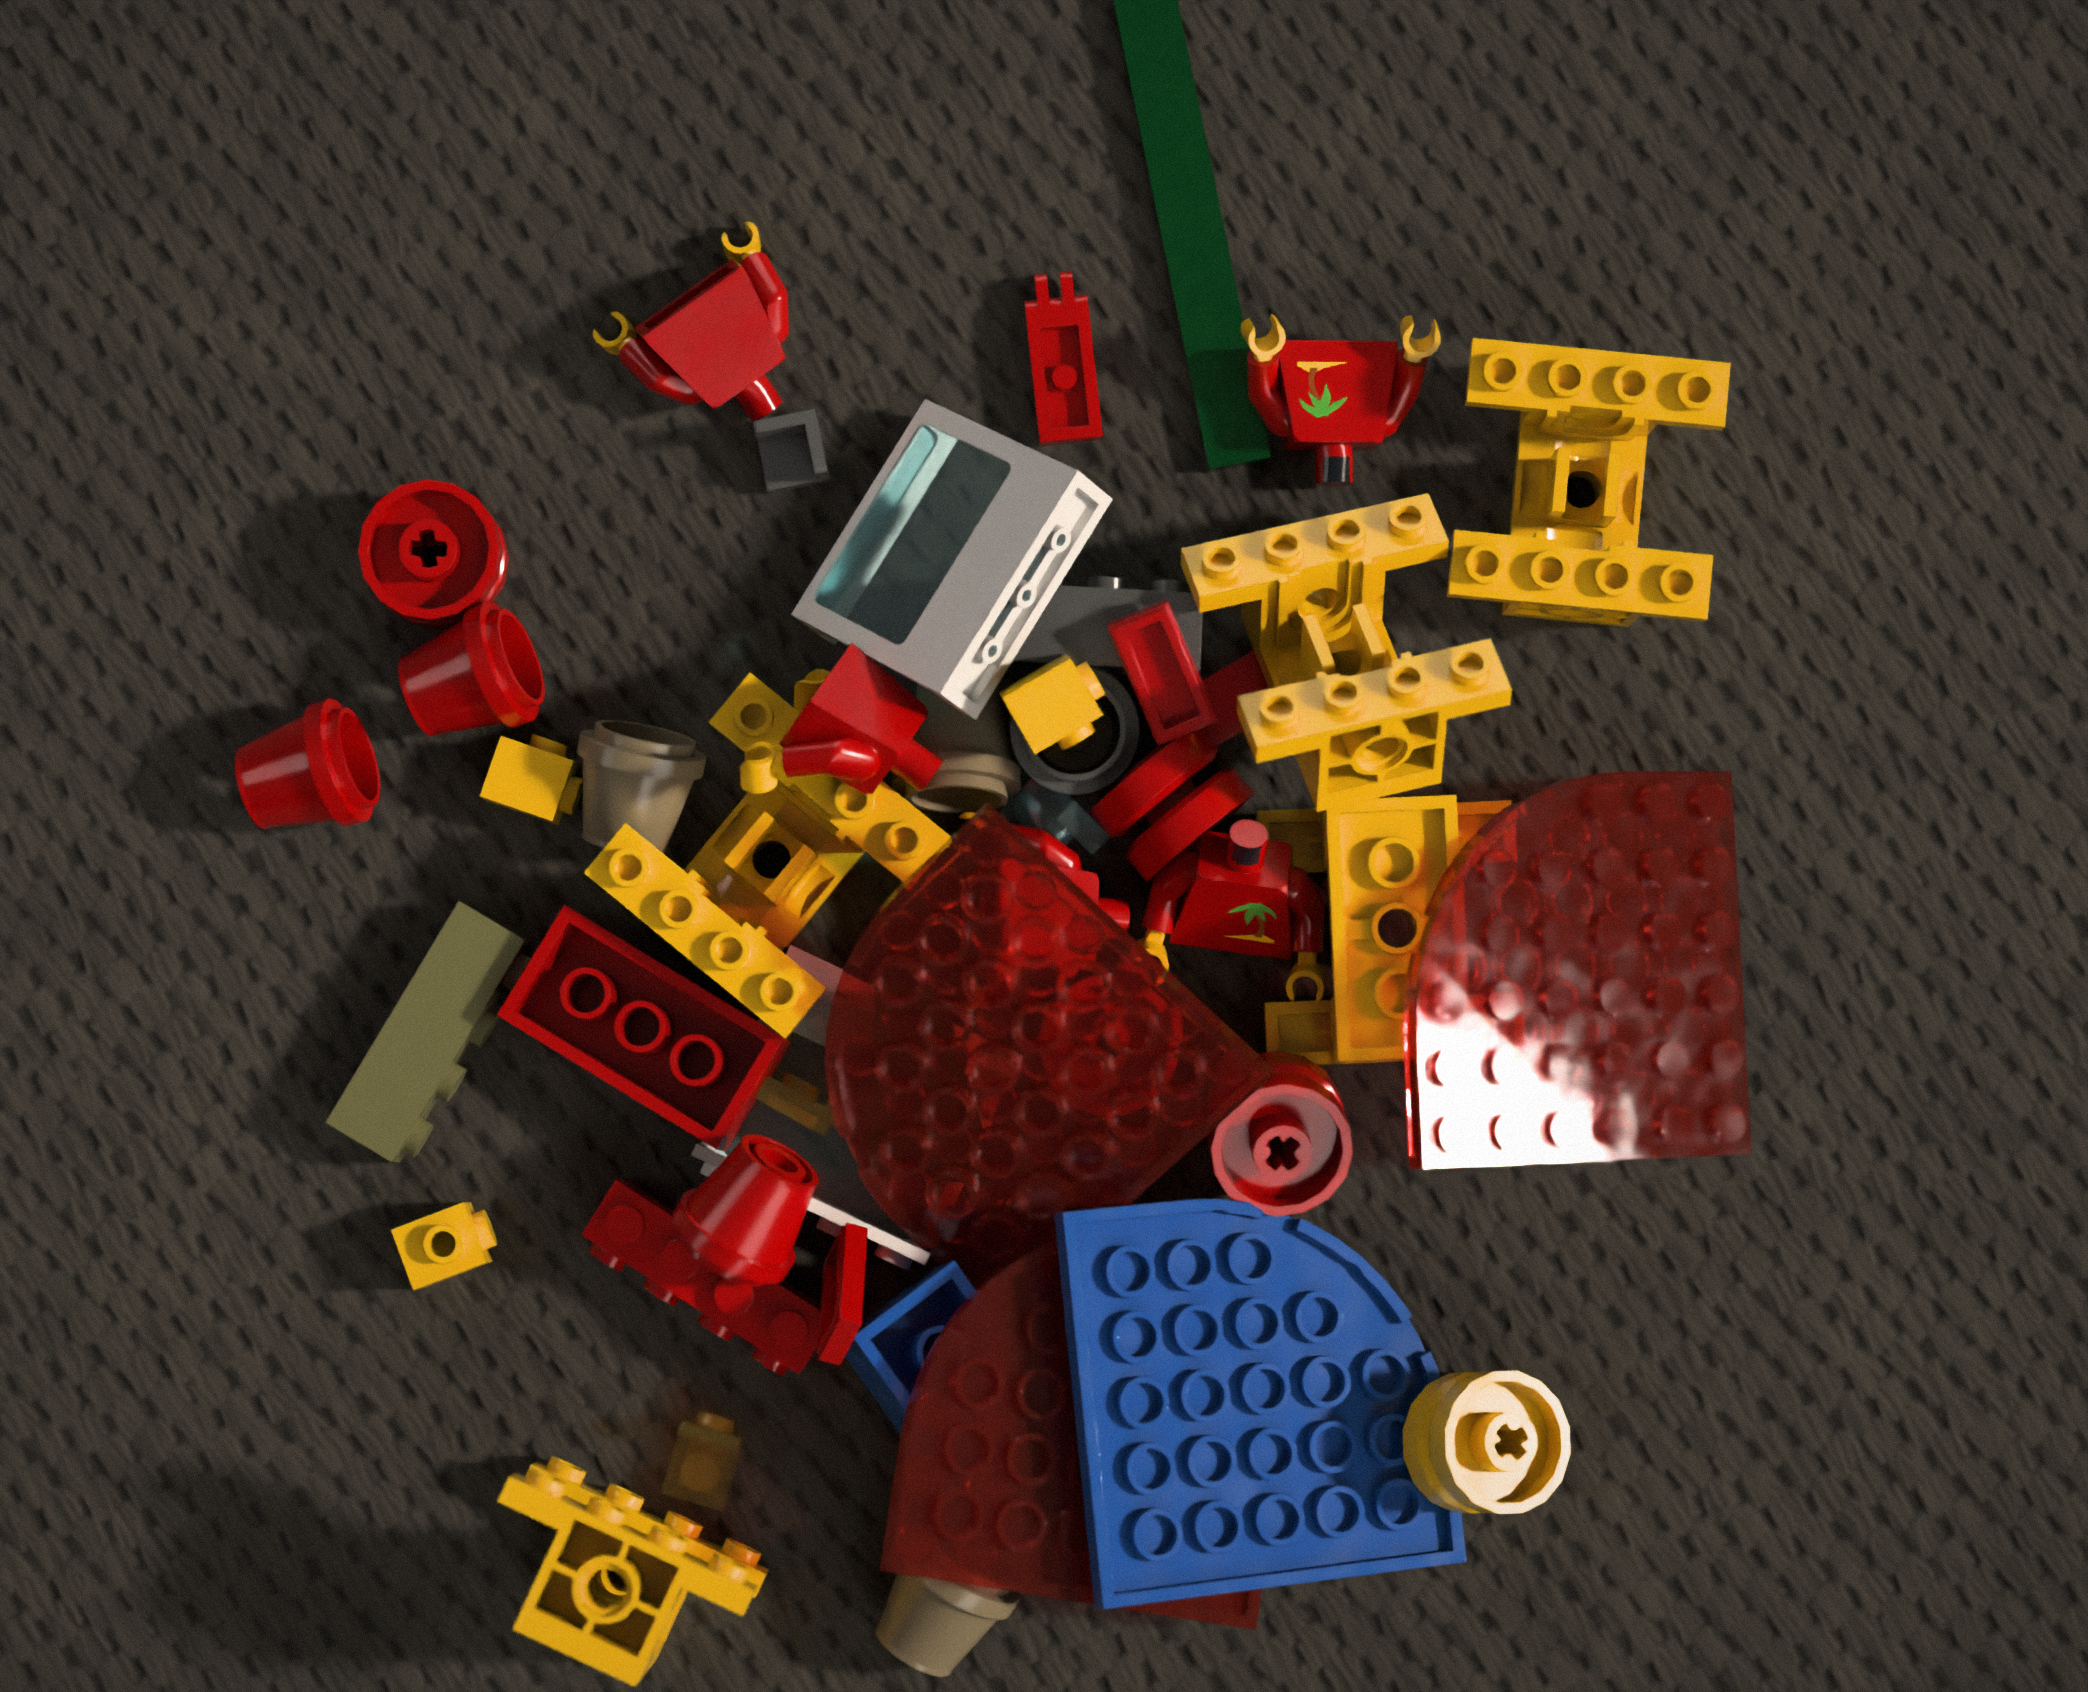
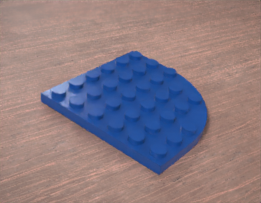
M1224 1199L1178 1200L1054 1213L1095 1608L1110 1609L1467 1562L1462 1513H1454L1431 1503L1413 1484L1403 1458L1402 1430L1411 1403L1428 1383L1441 1378L1431 1351H1425L1419 1335L1409 1320L1412 1315L1400 1297L1362 1256L1337 1237L1301 1218L1295 1219L1287 1215L1271 1216L1263 1214L1264 1211L1249 1202Z

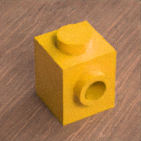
M1066 653L998 692L1034 754L1058 742L1062 750L1067 749L1093 734L1096 730L1091 722L1103 716L1095 700L1106 695L1088 662L1084 661L1075 666L1072 659Z
M533 734L529 745L500 736L480 797L488 802L559 825L563 813L574 814L583 791V779L576 777L579 765L575 761L565 758L568 746Z
M462 1202L391 1229L413 1290L428 1287L493 1262L488 1249L498 1245L494 1229L486 1211L483 1209L474 1212L471 1202Z

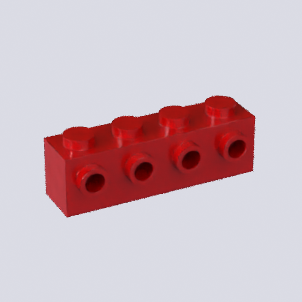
M626 1178L615 1180L581 1234L593 1242L588 1252L619 1272L627 1264L648 1278L643 1287L667 1304L675 1307L678 1301L682 1299L702 1313L697 1322L718 1337L730 1341L735 1333L756 1347L751 1356L771 1371L784 1376L790 1368L797 1374H800L817 1350L820 1303L785 1280L776 1284L746 1286L714 1273L697 1261L680 1242L678 1230L672 1219L673 1208Z

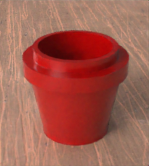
M485 601L466 609L462 620L410 653L401 656L398 662L399 682L406 704L418 726L429 736L502 723L515 728L534 721L538 716L539 705L544 700L545 686L542 669L530 637L519 619L510 610L501 609L492 601Z
M332 698L309 704L305 709L304 715L247 745L240 746L235 754V775L242 801L251 819L261 829L337 822L343 827L353 826L366 822L371 818L373 807L380 798L379 769L368 733L353 710L343 707L337 700Z
M745 1135L741 1142L697 1189L688 1190L683 1194L672 1214L674 1225L678 1230L679 1240L697 1261L730 1281L746 1286L779 1283L785 1279L796 1260L793 1247L815 1188L819 1183V1177L814 1168L801 1155L786 1145L762 1135Z

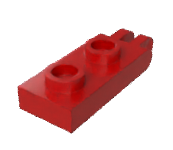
M1072 271L1059 272L1061 297L1049 298L1047 273L1034 275L1036 300L1024 301L1040 447L1103 440L1087 294H1074Z

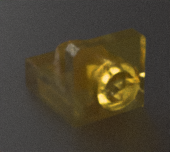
M786 1072L781 1083L767 1075L755 1097L759 1102L824 1138L827 1137L832 1127L841 1132L844 1130L860 1101V1097L851 1093L856 1084L855 1079L844 1073L838 1080L825 1106L815 1102L820 1092L819 1089Z
M698 1410L695 1420L685 1417L681 1419L677 1430V1440L661 1493L723 1511L746 1436L732 1432L735 1420Z

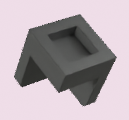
M815 409L752 422L769 494L830 482Z

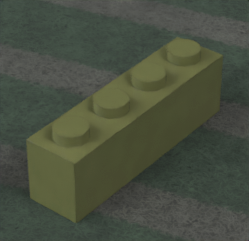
M458 901L325 1123L390 1162H400L405 1153L414 1158L427 1141L434 1127L426 1118L436 1101L440 1098L448 1102L460 1086L467 1072V1069L460 1066L459 1063L469 1046L473 1043L481 1047L494 1029L499 1016H497L498 1013L493 1011L492 1008L504 988L512 991L531 960L530 957L525 955L531 942L467 904Z

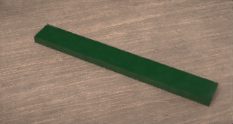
M1112 0L1208 472L1269 461L1271 453L1265 424L1248 397L1247 355L1250 351L1240 330L1243 317L1178 0Z

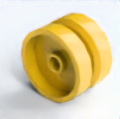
M1520 1371L1449 1373L1426 1385L1411 1403L1402 1430L1403 1458L1413 1484L1431 1503L1454 1513H1524L1548 1499L1562 1482L1570 1458V1426L1560 1401L1542 1381Z

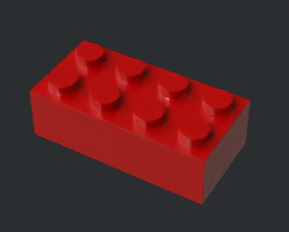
M565 904L497 1014L500 1018L716 1150L725 1152L792 1043L789 1039H785L771 1028Z

